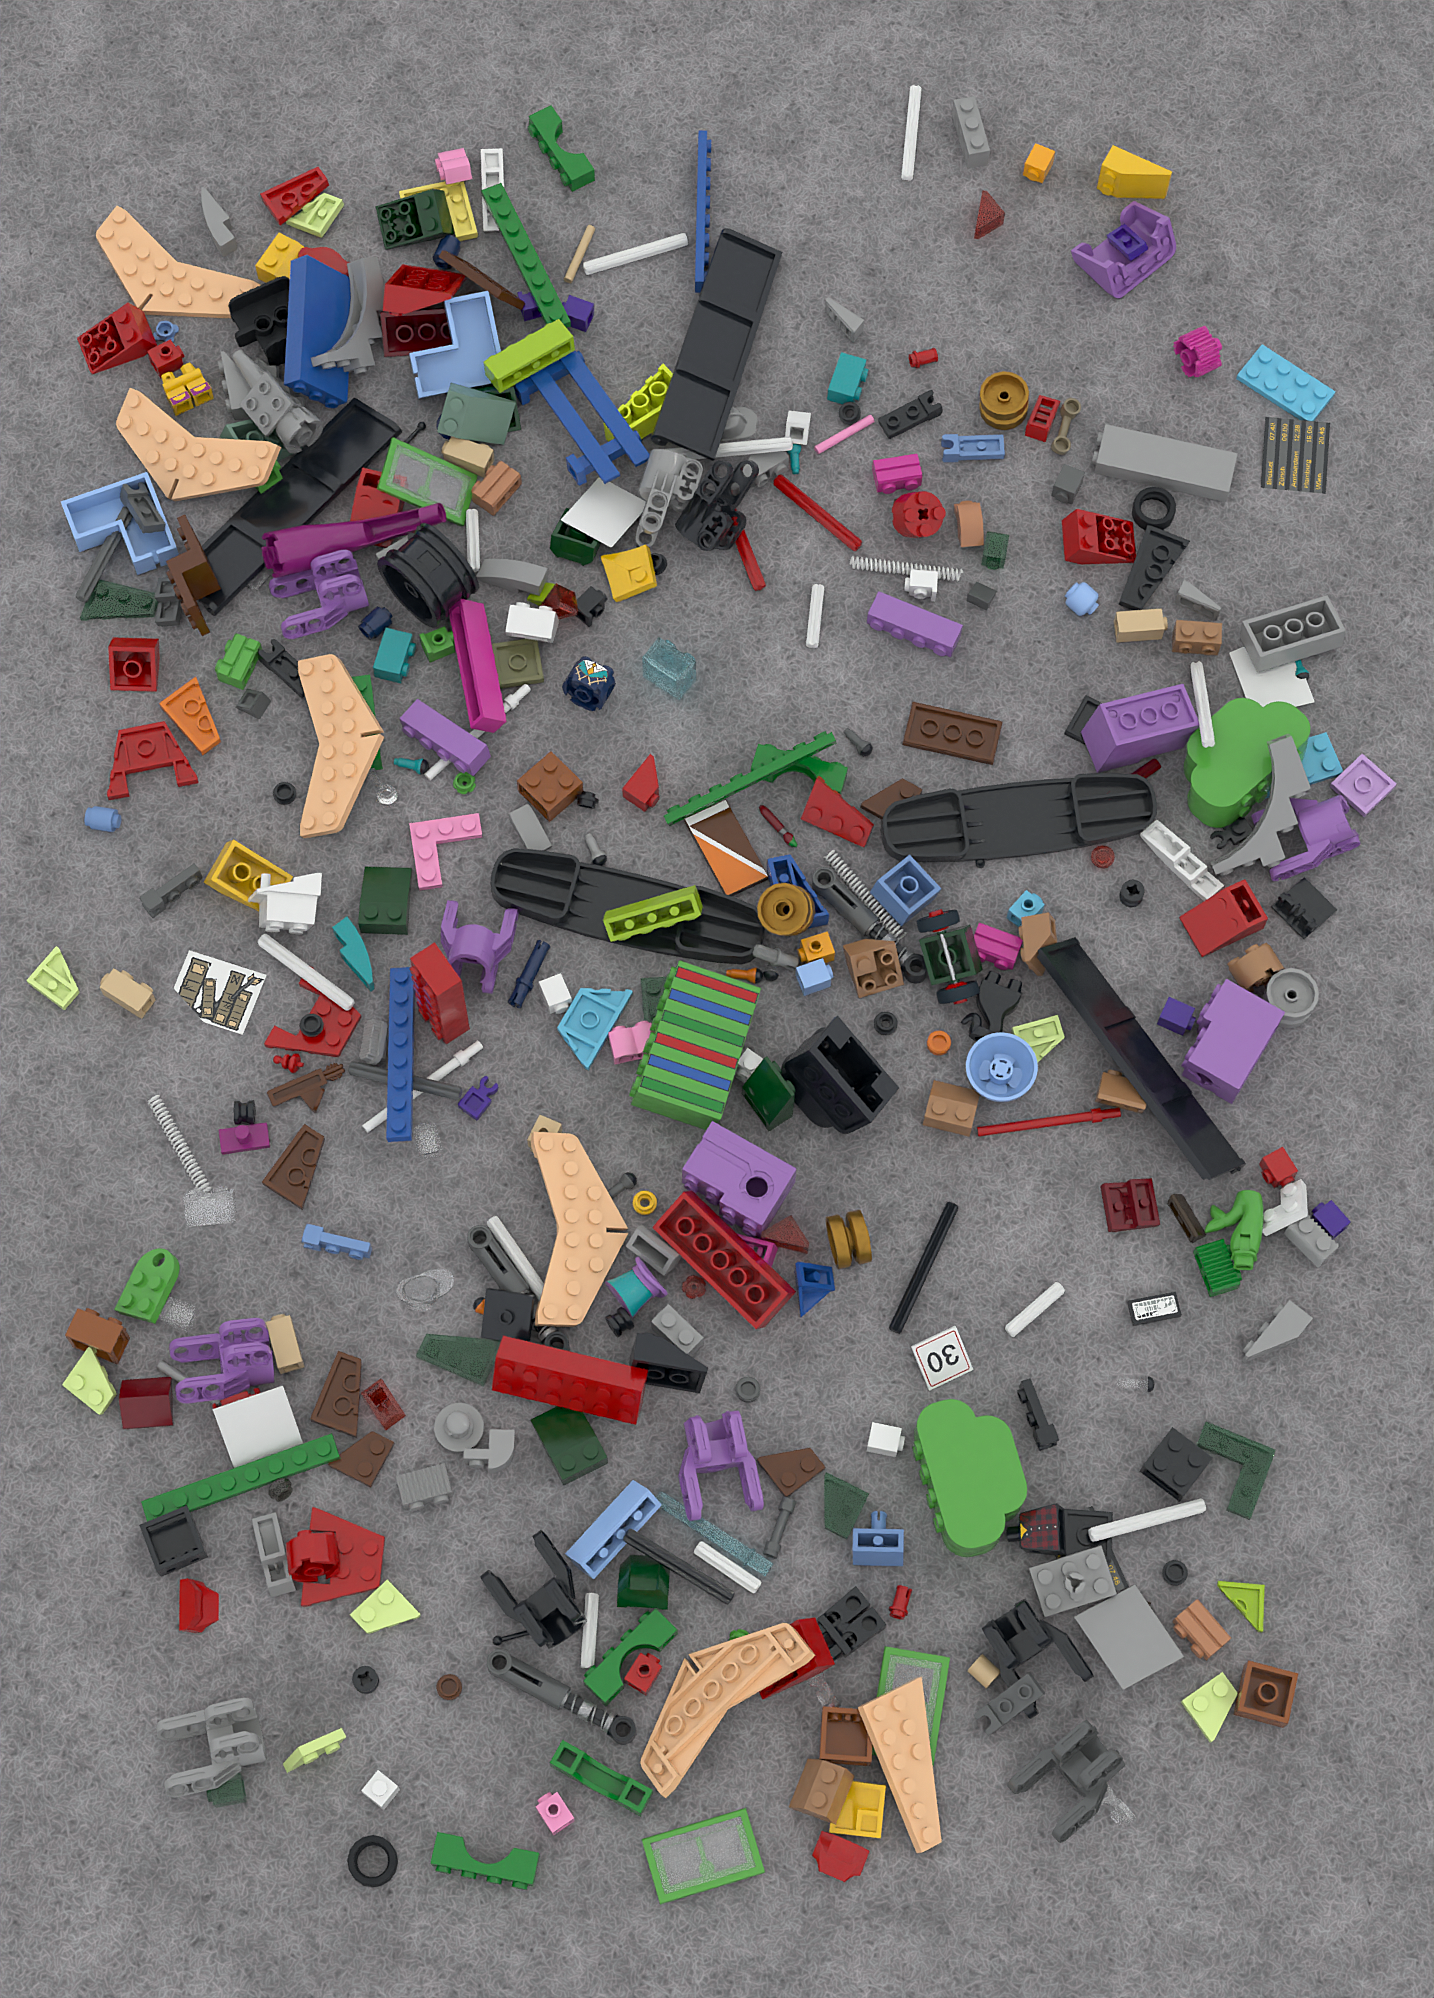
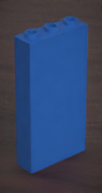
M305 255L291 260L284 385L293 389L294 392L302 393L308 396L309 399L324 404L327 408H337L339 405L347 403L349 372H344L343 367L338 368L337 364L336 367L324 370L322 366L313 367L311 358L332 349L346 327L351 301L350 279L348 276L309 255Z

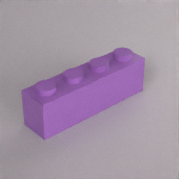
M879 591L867 616V624L877 631H887L897 639L904 638L912 641L917 647L932 649L939 656H952L963 625Z
M418 699L399 718L403 727L402 731L409 738L415 737L424 748L428 750L433 749L442 760L446 762L448 760L451 761L462 773L467 772L474 776L491 757L485 743Z

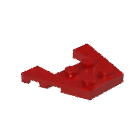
M165 721L118 730L113 769L111 770L110 785L107 790L108 800L130 797L126 778L127 774L173 765L178 787L199 783L197 775L191 768Z
M301 978L299 982L300 987L319 995L309 1014H317L322 1018L324 1023L323 1031L316 1037H307L300 1030L297 1036L274 1025L264 1045L267 1048L273 1049L281 1048L288 1051L296 1050L310 1054L339 1057L358 1025L361 1014L354 1007L349 1011L344 1010Z
M312 1507L309 1530L313 1532L336 1533L339 1572L330 1578V1584L303 1582L301 1606L306 1607L379 1588L385 1537Z

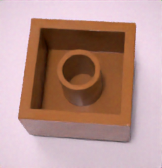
M1248 1660L1243 1665L1233 1715L1284 1728L1289 1722L1298 1673Z

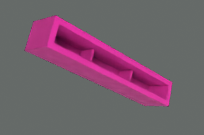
M460 599L449 609V616L471 729L494 733L507 721L484 604Z

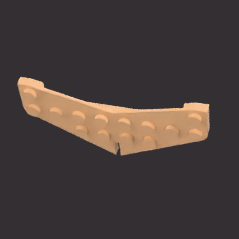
M119 206L114 208L96 232V238L128 295L134 305L142 309L145 315L231 318L228 307L230 300L243 292L260 286V284L253 280L177 262L126 210Z
M129 388L116 421L117 429L165 496L175 502L262 486L268 481L281 449L280 446L268 441L194 437L154 404L145 394Z
M332 654L298 661V673L319 741L318 752L300 823V836L303 838L333 834L343 829L384 739V736L379 734L384 733L383 729L341 659Z
M533 1132L531 1134V1147L534 1157L538 1159L557 1224V1236L541 1298L538 1301L535 1312V1326L575 1327L586 1316L628 1233L606 1232V1230H627L628 1227L579 1139L569 1133Z
M781 1623L688 1654L699 1668L698 1672L684 1658L640 1761L642 1769L660 1795L667 1798L676 1789L728 1709L804 1666L815 1656L810 1647L791 1625Z

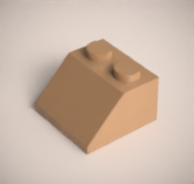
M1108 1070V1073L1103 1072L1095 1102L1142 1114L1146 1108V1103L1130 1081L1125 1077H1121V1072L1115 1070Z
M934 1080L923 1125L969 1137L979 1094L972 1089Z
M807 1759L789 1808L836 1825L854 1775L839 1765L824 1760Z

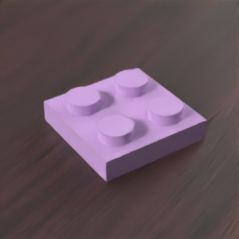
M1363 754L1349 765L1330 785L1331 789L1338 795H1342L1347 803L1363 817L1396 787V783Z

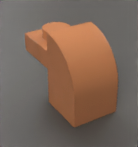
M962 501L960 504H954V514L958 524V540L961 547L984 545L983 518L980 503Z

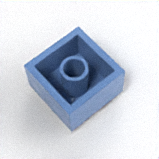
M908 855L878 879L870 893L900 926H903L936 898L941 888L911 855Z

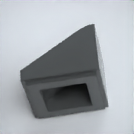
M976 581L967 595V602L987 610L997 591Z
M246 689L236 708L257 719H261L271 700L261 691Z

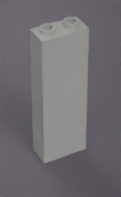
M1105 424L1104 432H1099L1096 445L1100 446L1099 452L1094 451L1092 464L1096 465L1094 471L1096 474L1226 502L1238 453Z

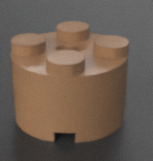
M1267 943L1260 946L1258 944L1252 945L1245 950V956L1234 958L1227 964L1237 984L1251 993L1254 992V986H1266L1274 974L1285 969L1272 947Z

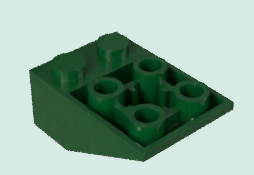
M430 189L375 206L385 250L436 240L446 235L454 234L445 191Z
M766 1056L742 1086V1095L769 1132L793 1117L794 1093L796 1091L789 1080L785 1081L781 1076L782 1071L775 1061L771 1062L768 1056Z

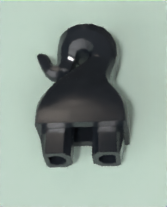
M989 971L985 979H982L976 1003L989 1028L982 1027L981 1017L977 1013L966 1015L962 1019L961 1024L966 1025L971 1021L969 1037L977 1042L986 1035L1003 1031L1004 1018L1013 1013L1020 1002L1022 982L1010 979L1007 988L998 985L1001 975L994 971Z

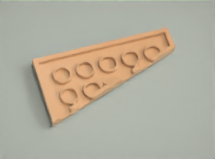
M917 1677L859 1706L858 1710L916 1853H922L941 1843L942 1840L922 1677Z

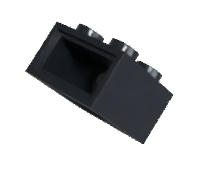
M1172 1427L1139 1472L1180 1502L1208 1466L1212 1457Z
M187 1505L139 1525L156 1571L161 1577L208 1558L193 1515Z

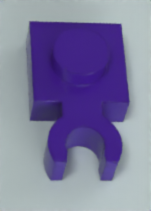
M487 1076L481 1079L478 1090L472 1086L457 1104L458 1108L476 1121L492 1103L488 1096L494 1095L499 1088L497 1083L492 1088L485 1087V1084L489 1081Z

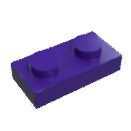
M1125 223L1106 235L1108 241L1130 261L1148 250L1146 242Z

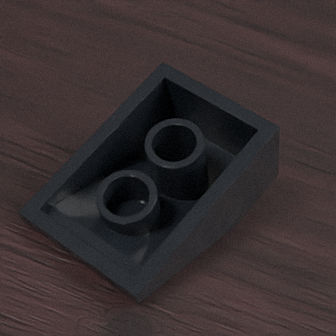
M648 1332L637 1333L630 1355L629 1366L648 1370L647 1385L693 1393L701 1392L708 1367L663 1337L655 1336Z

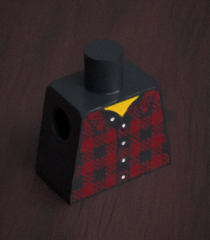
M1057 1503L1022 1512L1019 1514V1526L1007 1527L1008 1542L1020 1541L1021 1549L1027 1553L1067 1556L1064 1508Z

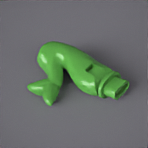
M1242 1190L1237 1193L1233 1207L1228 1213L1223 1212L1215 1205L1211 1206L1210 1215L1212 1220L1206 1225L1204 1232H1217L1239 1222L1230 1240L1231 1259L1234 1261L1233 1267L1237 1270H1252L1254 1262L1257 1261V1254L1262 1239L1263 1200L1259 1192Z

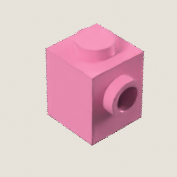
M548 1792L537 1800L539 1804L535 1806L536 1810L553 1836L575 1821L558 1792L553 1795L551 1792Z

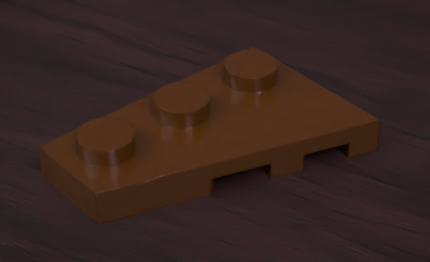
M304 1124L263 1179V1185L303 1210L325 1141L324 1136Z
M341 1351L337 1352L311 1415V1422L357 1438L362 1360Z

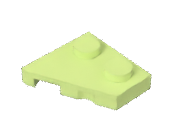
M323 193L315 198L313 202L307 203L301 208L302 211L289 218L286 224L322 238L343 208V200Z
M57 946L26 980L29 985L63 1010L80 993Z
M1222 1672L1182 1700L1181 1703L1211 1743L1215 1740L1238 1693Z
M340 1728L299 1746L283 1763L286 1772L288 1773L303 1764L313 1762L325 1752L328 1755L340 1749L339 1744L346 1738L343 1729Z

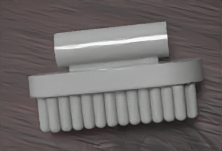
M370 1019L364 1024L359 1057L367 1064L374 1066L380 1061L386 1060L389 1031L385 1021Z

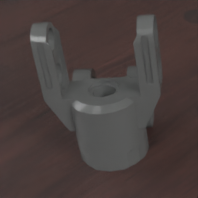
M1088 1720L1079 1723L1054 1747L1042 1750L1018 1771L1007 1784L1014 1794L1026 1792L1053 1767H1056L1067 1782L1084 1797L1057 1821L1056 1827L1052 1831V1836L1059 1843L1066 1841L1098 1813L1108 1788L1107 1782L1125 1767L1123 1757L1119 1754V1751L1115 1749L1108 1751L1098 1738L1097 1734L1099 1732L1096 1727L1092 1726Z

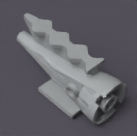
M243 350L236 351L232 355V359L251 388L250 392L240 403V406L265 436L268 437L276 429L278 437L289 453L302 451L300 447L305 444L307 446L312 445L323 431L321 424L323 423L316 416V413H312L308 408H305V399L303 397H294L292 389L284 385V381H281L279 378L278 366H269L261 358H257L254 362Z

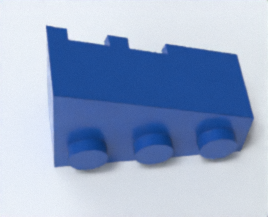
M789 854L767 859V873L770 886L779 883L793 884L802 887L811 895L815 904V915L812 924L808 928L828 925L829 913L818 900V896L807 883L805 876L792 856ZM789 905L784 909L785 914L789 913Z

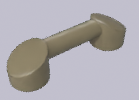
M1075 398L1066 399L1060 409L1062 417L1058 436L1051 444L1052 451L1059 455H1065L1071 447L1067 433L1071 420L1081 410V404Z

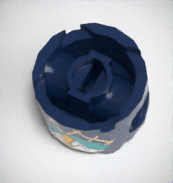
M583 656L575 663L562 685L563 692L566 696L568 693L572 696L570 701L575 705L589 711H595L596 708L600 710L616 685L613 677L614 671L607 665L601 666L593 662L589 657Z

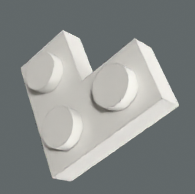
M1302 1179L1289 1183L1280 1189L1281 1205L1268 1209L1263 1213V1233L1265 1236L1308 1216L1306 1184Z

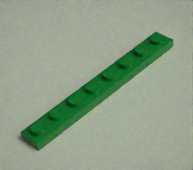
M502 183L481 190L482 197L545 324L559 319L566 328L570 327L571 321Z
M826 731L814 736L815 741L807 745L805 742L794 746V751L786 755L784 752L771 758L772 762L766 765L760 763L751 768L752 772L744 776L742 773L729 779L730 783L724 786L717 784L709 789L710 793L702 797L700 794L689 798V803L682 807L678 804L667 810L668 814L664 815L669 826L676 824L837 744L833 733L827 734Z
M331 1433L141 1501L147 1521L186 1505L193 1512L341 1458L334 1436Z

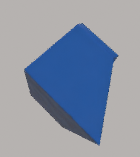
M804 1262L795 1263V1281L800 1317H802L830 1291H835L832 1267Z

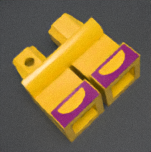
M190 362L180 368L183 375L175 378L172 372H167L161 376L165 396L175 416L194 408L193 403L197 407L214 399L212 389L209 383L205 381L200 369H195Z

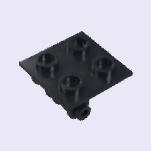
M1305 877L1287 893L1283 892L1271 906L1303 939L1308 937L1337 911Z

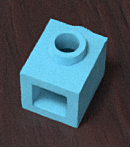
M1026 890L1008 910L1007 919L1017 927L1022 926L1021 917L1042 914L1045 904L1037 894H1031Z

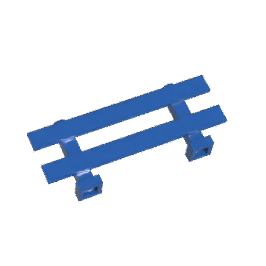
M580 351L571 352L513 385L515 396L522 406L530 402L529 395L539 390L584 454L579 458H576L574 453L566 457L567 469L579 486L587 482L586 475L593 471H596L604 484L619 477L620 473L612 461L624 454H627L635 467L648 461L650 454L641 443L642 440L639 433L630 428L585 365L584 357ZM570 374L615 438L600 446L555 381Z

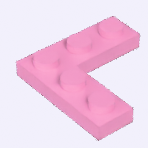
M479 813L409 823L419 891L443 887L436 844L482 838Z

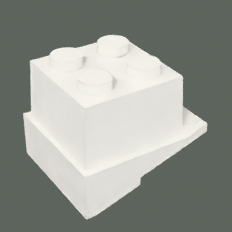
M322 873L294 877L293 882L270 886L271 874H261V887L248 898V902L259 903V927L265 928L267 932H280V929L289 930L290 934L301 935L303 931L310 929L315 922L317 898L321 895Z

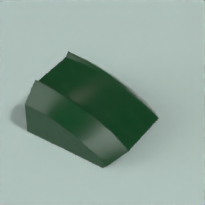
M566 508L551 535L550 550L557 558L561 557L577 562L582 566L593 562L601 542L561 521L570 510Z
M630 1555L619 1568L617 1607H643L668 1610L670 1570L646 1555Z

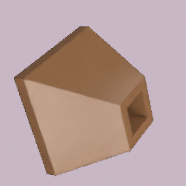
M1049 912L1021 917L1022 926H1019V935L1024 945V948H1021L1022 961L1026 962L1029 969H1032L1037 976H1043L1045 967L1037 958L1039 955L1038 950L1057 943L1055 919Z
M863 939L843 945L847 967L859 998L904 985L894 941Z

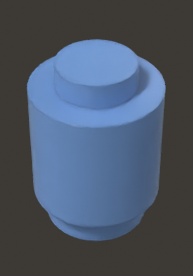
M99 806L88 807L84 822L91 829L114 832L121 825V815L118 814L117 809Z

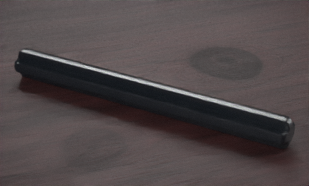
M946 1203L890 1323L889 1329L895 1333L900 1334L954 1220L959 1208L955 1203Z

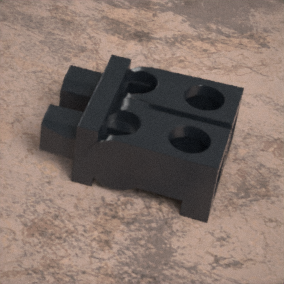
M856 1586L817 1618V1623L823 1637L825 1638L828 1635L833 1642L828 1648L834 1661L842 1656L846 1658L886 1628V1623L873 1607L870 1608V1603ZM860 1614H862V1615H861L860 1617H858L855 1621L851 1622V1621L854 1620L857 1616H859Z

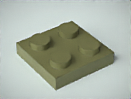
M521 639L492 644L500 689L544 682L537 640Z

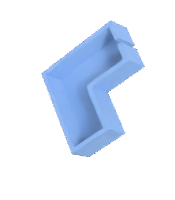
M488 291L454 297L443 301L452 345L409 353L413 375L418 374V377L414 378L418 399L448 393L450 383L468 388L492 384L485 375L483 361L501 352Z
M147 472L61 501L79 552L102 545L107 536H110L115 531H119L123 536L137 575L156 569V564L160 563L161 567L167 565V560L179 555ZM138 483H144L149 491L148 496L166 524L164 531L142 533L134 518H132L125 530L122 519L116 521L124 506L120 500V491L123 484H127L131 489L138 490Z

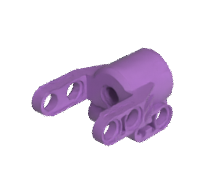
M339 550L318 556L312 560L311 570L273 578L269 582L270 593L274 597L287 598L311 590H317L321 608L289 616L282 622L281 630L283 636L287 639H295L327 630L347 616L348 612L369 606L356 559H354L352 552L349 550ZM342 559H349V561L344 564L339 563V561ZM307 579L305 583L297 584L298 580ZM279 585L285 586L281 590H275V588ZM319 619L317 623L309 624L310 620ZM292 625H296V626H297V627H296L295 629H293V630H287V628H288L289 626H292Z
M1337 795L1320 803L1317 800L1290 798L1308 851L1281 861L1279 865L1269 870L1272 881H1279L1278 878L1282 880L1318 867L1324 859L1350 851L1360 845L1359 834L1355 829H1351L1345 814L1349 812L1350 807L1342 795ZM1265 809L1255 812L1251 816L1254 826L1258 823Z
M448 900L441 924V944L447 955L448 962L459 977L463 962L483 965L480 983H482L481 990L483 993L492 994L498 964L512 949L517 927L515 923L518 921V909L508 908L505 910L500 934L493 933L486 927L476 924L465 925L458 929L456 928L458 918H456L458 902Z
M248 1318L227 1321L219 1327V1334L182 1337L174 1339L169 1344L171 1358L181 1363L217 1358L220 1360L221 1374L185 1378L176 1385V1397L181 1403L225 1399L250 1388V1386L274 1383L272 1350L269 1347V1333L263 1319ZM254 1327L262 1328V1330L256 1334H252L249 1332L250 1329ZM204 1344L212 1345V1347L206 1351L199 1349L200 1346ZM179 1347L187 1348L186 1352L181 1354L174 1351ZM212 1384L219 1386L214 1391L206 1390V1387ZM184 1388L193 1389V1391L189 1394H183L180 1392Z
M738 1410L726 1411L722 1414V1419L710 1423H704L698 1415L688 1418L684 1422L688 1447L685 1449L678 1475L688 1520L701 1519L703 1503L696 1473H711L733 1467H738L745 1503L751 1511L762 1510L764 1502L754 1457L747 1449L740 1412Z

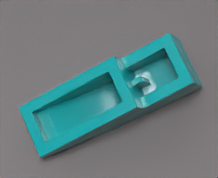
M345 917L332 927L334 936L344 946L339 950L341 958L369 991L372 992L375 989L374 977L368 952L356 927L348 917Z

